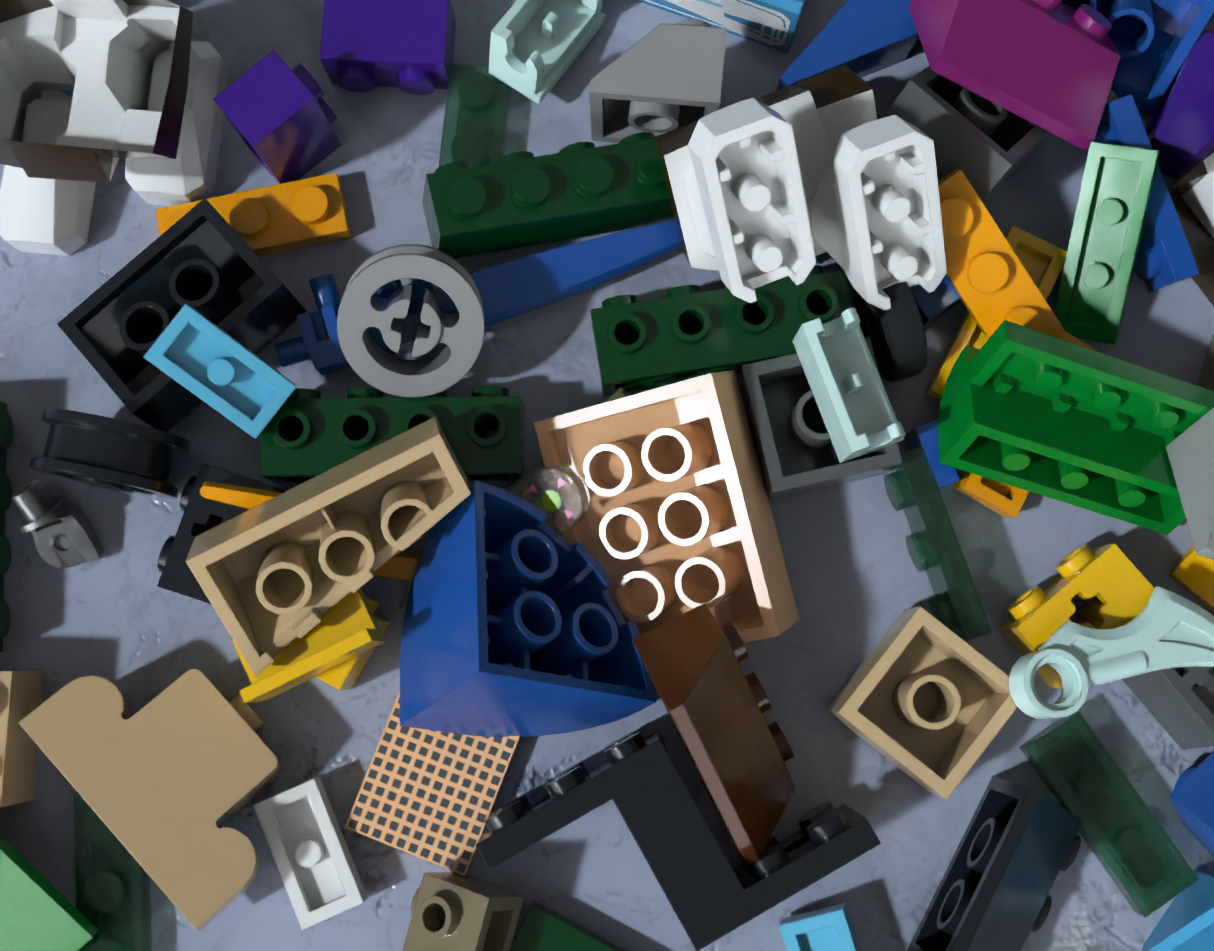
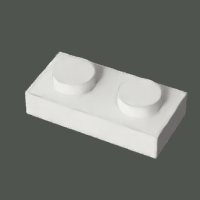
M320 776L253 805L302 930L358 906L368 899Z

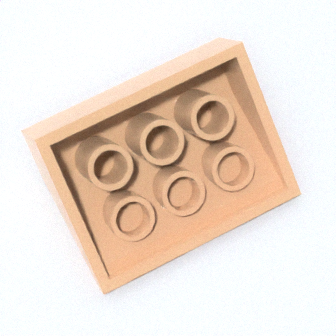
M735 370L709 373L534 422L550 488L557 492L561 498V506L557 510L563 538L571 545L580 541L601 564L614 582L613 585L607 588L620 609L625 622L628 623L635 620L640 635L703 603L706 604L719 625L730 620L743 643L780 636L800 620ZM558 478L566 482V484L559 488ZM564 510L573 511L569 519Z

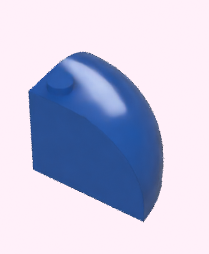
M473 480L469 484L471 494L435 524L423 548L412 579L405 608L400 647V726L484 737L544 736L605 725L628 717L657 702L654 683L632 641L641 636L635 620L628 623L625 622L620 609L607 589L614 582L597 559L580 541L571 545L554 529L544 523L548 514L538 507L501 488Z

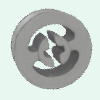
M400 244L382 249L367 258L355 270L345 288L337 316V333L340 347L352 369L364 381L378 390L401 397H424L442 392L456 384L468 373L480 353L484 338V316L479 289L473 277L459 261L437 248L421 244ZM416 278L431 282L445 291L454 302L457 311L453 314L444 313L441 310L437 297L425 288L421 307V322L416 327L411 357H418L428 353L438 343H444L448 346L435 356L422 360L401 359L380 348L373 340L368 328H378L386 345L392 351L398 353L403 333V318L408 313L413 286H402L392 292L388 298H380L375 292L383 285L398 279Z

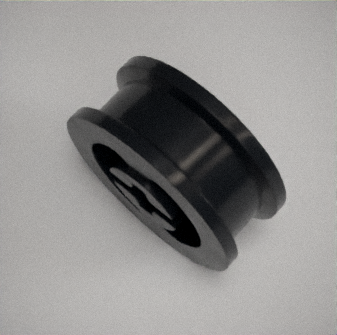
M43 409L41 420L49 424L50 429L43 456L31 457L29 468L101 488L178 499L180 489L172 485L171 481L178 453L189 452L191 444L189 440L154 428L104 416L64 409Z

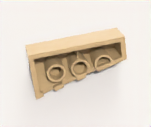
M433 417L196 536L185 562L256 677L274 662L275 656L297 637L301 639L321 622L322 616L350 592L354 594L374 577V572L399 550L403 552L467 498L471 492L463 468L436 417Z

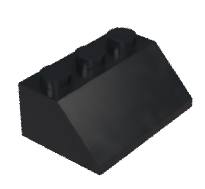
M206 198L200 201L57 323L129 411L153 428L164 432L170 431L203 402L196 395L143 358L185 303H188L256 355L297 320L296 315L307 312Z
M992 776L907 951H1021L1030 931L1036 932L1039 930L1050 912L1052 898L1048 893L1059 870L1062 872L1066 871L1078 854L1081 838L1077 833L1083 820L1029 787Z

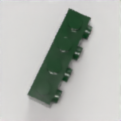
M651 132L632 134L623 138L618 144L595 147V144L592 142H577L562 148L559 153L534 157V154L528 151L515 152L503 156L497 163L472 167L471 163L465 161L451 162L440 166L434 173L426 174L422 200L432 247L446 252L455 259L674 220L655 142V135Z
M814 265L805 281L799 285H796L787 276V279L776 280L754 289L757 301L753 303L733 296L726 285L723 289L701 292L698 285H683L666 290L663 293L664 298L640 302L637 295H619L605 299L601 303L602 308L590 309L603 396L613 395L621 387L625 392L652 389L715 372L735 370L736 375H738L742 365L797 353L792 341L801 324L820 318L822 324L842 316L841 313L850 308L843 270L825 273L823 266Z
M498 386L473 388L471 397H447V390L424 397H384V392L375 388H350L346 390L345 398H321V392L318 390L295 388L261 432L260 476L276 484H302L436 417L465 472L467 482H472L473 480L480 482L517 481L525 474L524 405L520 396H510V389Z

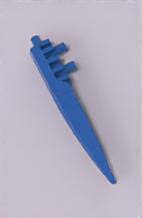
M671 220L581 241L470 272L481 295L484 327L539 309L613 279L680 247L675 221ZM326 274L310 279L309 283L318 311L296 315L302 336L276 343L275 350L282 367L312 360L315 369L323 376L350 368L351 366L342 352L338 339L337 316L341 298L334 275ZM417 279L413 280V283L407 284L413 286L408 313L403 318L404 326L398 353L411 350L413 347L416 327L421 322V307L425 288L437 297L441 310L444 313L453 314L457 311L450 296L440 287H437L435 291L431 282ZM394 280L383 285L376 295L380 298H388L392 292L402 287L401 280ZM368 328L373 340L380 348L391 355L397 354L386 345L378 328Z

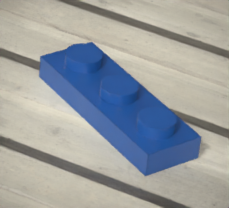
M1132 94L1105 104L1094 141L1152 149ZM1159 164L1134 268L1136 275L1145 281L1149 293L1199 274Z

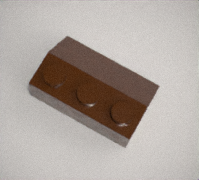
M703 603L632 641L710 798L746 866L760 859L796 788L784 763L794 758V754L777 722L775 721L769 725L766 724L762 713L772 709V705L755 673L752 672L744 676L739 662L748 658L749 655L733 623L729 620L719 625L706 604Z

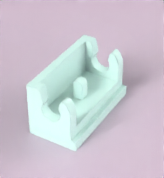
M517 0L491 31L488 73L540 104L604 24L606 15L601 12L603 0Z
M855 308L846 309L841 313L842 316L822 324L820 318L801 324L792 341L840 463L900 442L905 439L904 436L906 435L901 422L897 421L860 328V319Z

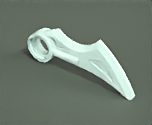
M1157 586L1154 588L1143 610L1123 626L1112 629H1094L1066 621L1037 651L1020 657L1012 666L1008 679L1012 699L1022 712L1033 718H1063L1074 714L1081 708L1086 701L1088 689L1091 687L1169 668L1214 667V615L1190 600ZM1044 664L1055 669L1062 680L1061 696L1052 704L1043 701L1034 688L1035 673Z

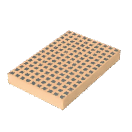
M399 691L344 828L466 876L477 851L475 844L482 837L486 828L484 821L491 815L521 737L471 736L400 726Z

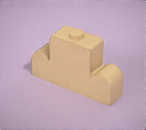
M190 669L132 716V707L118 687L106 678L92 675L79 677L69 682L18 722L195 930H203L244 893L255 880L259 868L258 852L252 841L239 830L225 826L221 828V825L276 778L280 772V766L275 754L255 733L263 725V722L251 707L244 703L239 695L228 702L199 669Z

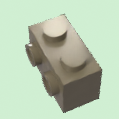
M456 872L424 873L421 885L412 899V918L402 951H510L524 896L470 875L463 876Z

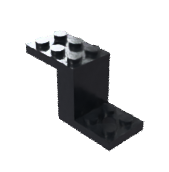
M638 728L605 747L606 751L604 753L608 758L606 761L588 771L584 763L580 761L549 779V783L544 786L548 792L547 795L530 804L527 796L522 794L493 811L491 817L484 821L488 829L475 845L487 868L490 870L613 799L696 951H699L880 845L881 842L867 818L845 804L835 809L831 802H827L800 817L797 822L801 829L779 842L775 835H771L758 861L748 866L743 862L737 867L732 868L657 733L654 732L644 738Z

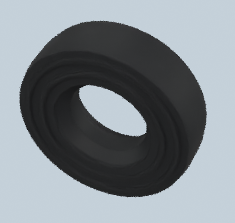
M900 282L882 289L890 297L891 308L887 310L867 303L854 289L855 308L860 319L859 325L864 338L870 336L880 374L887 381L893 382L913 377L923 372L927 364L925 332L916 301L907 282Z

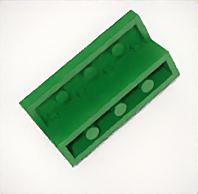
M1004 320L981 349L966 345L948 376L937 418L939 463L1168 535L1186 517L1166 446L1214 408V391Z

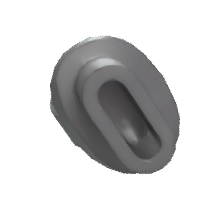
M43 477L26 484L12 496L13 501L25 517V520L19 525L22 533L31 531L37 552L48 564L64 569L96 560L104 553L95 533L86 519L76 510V506L66 497L57 499Z

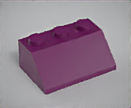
M913 0L908 8L933 72L1083 150H1086L1090 146V142L1094 141L1121 57L1108 34L1112 25L1101 13L1086 4H1081L1076 10L1063 3L1062 0Z

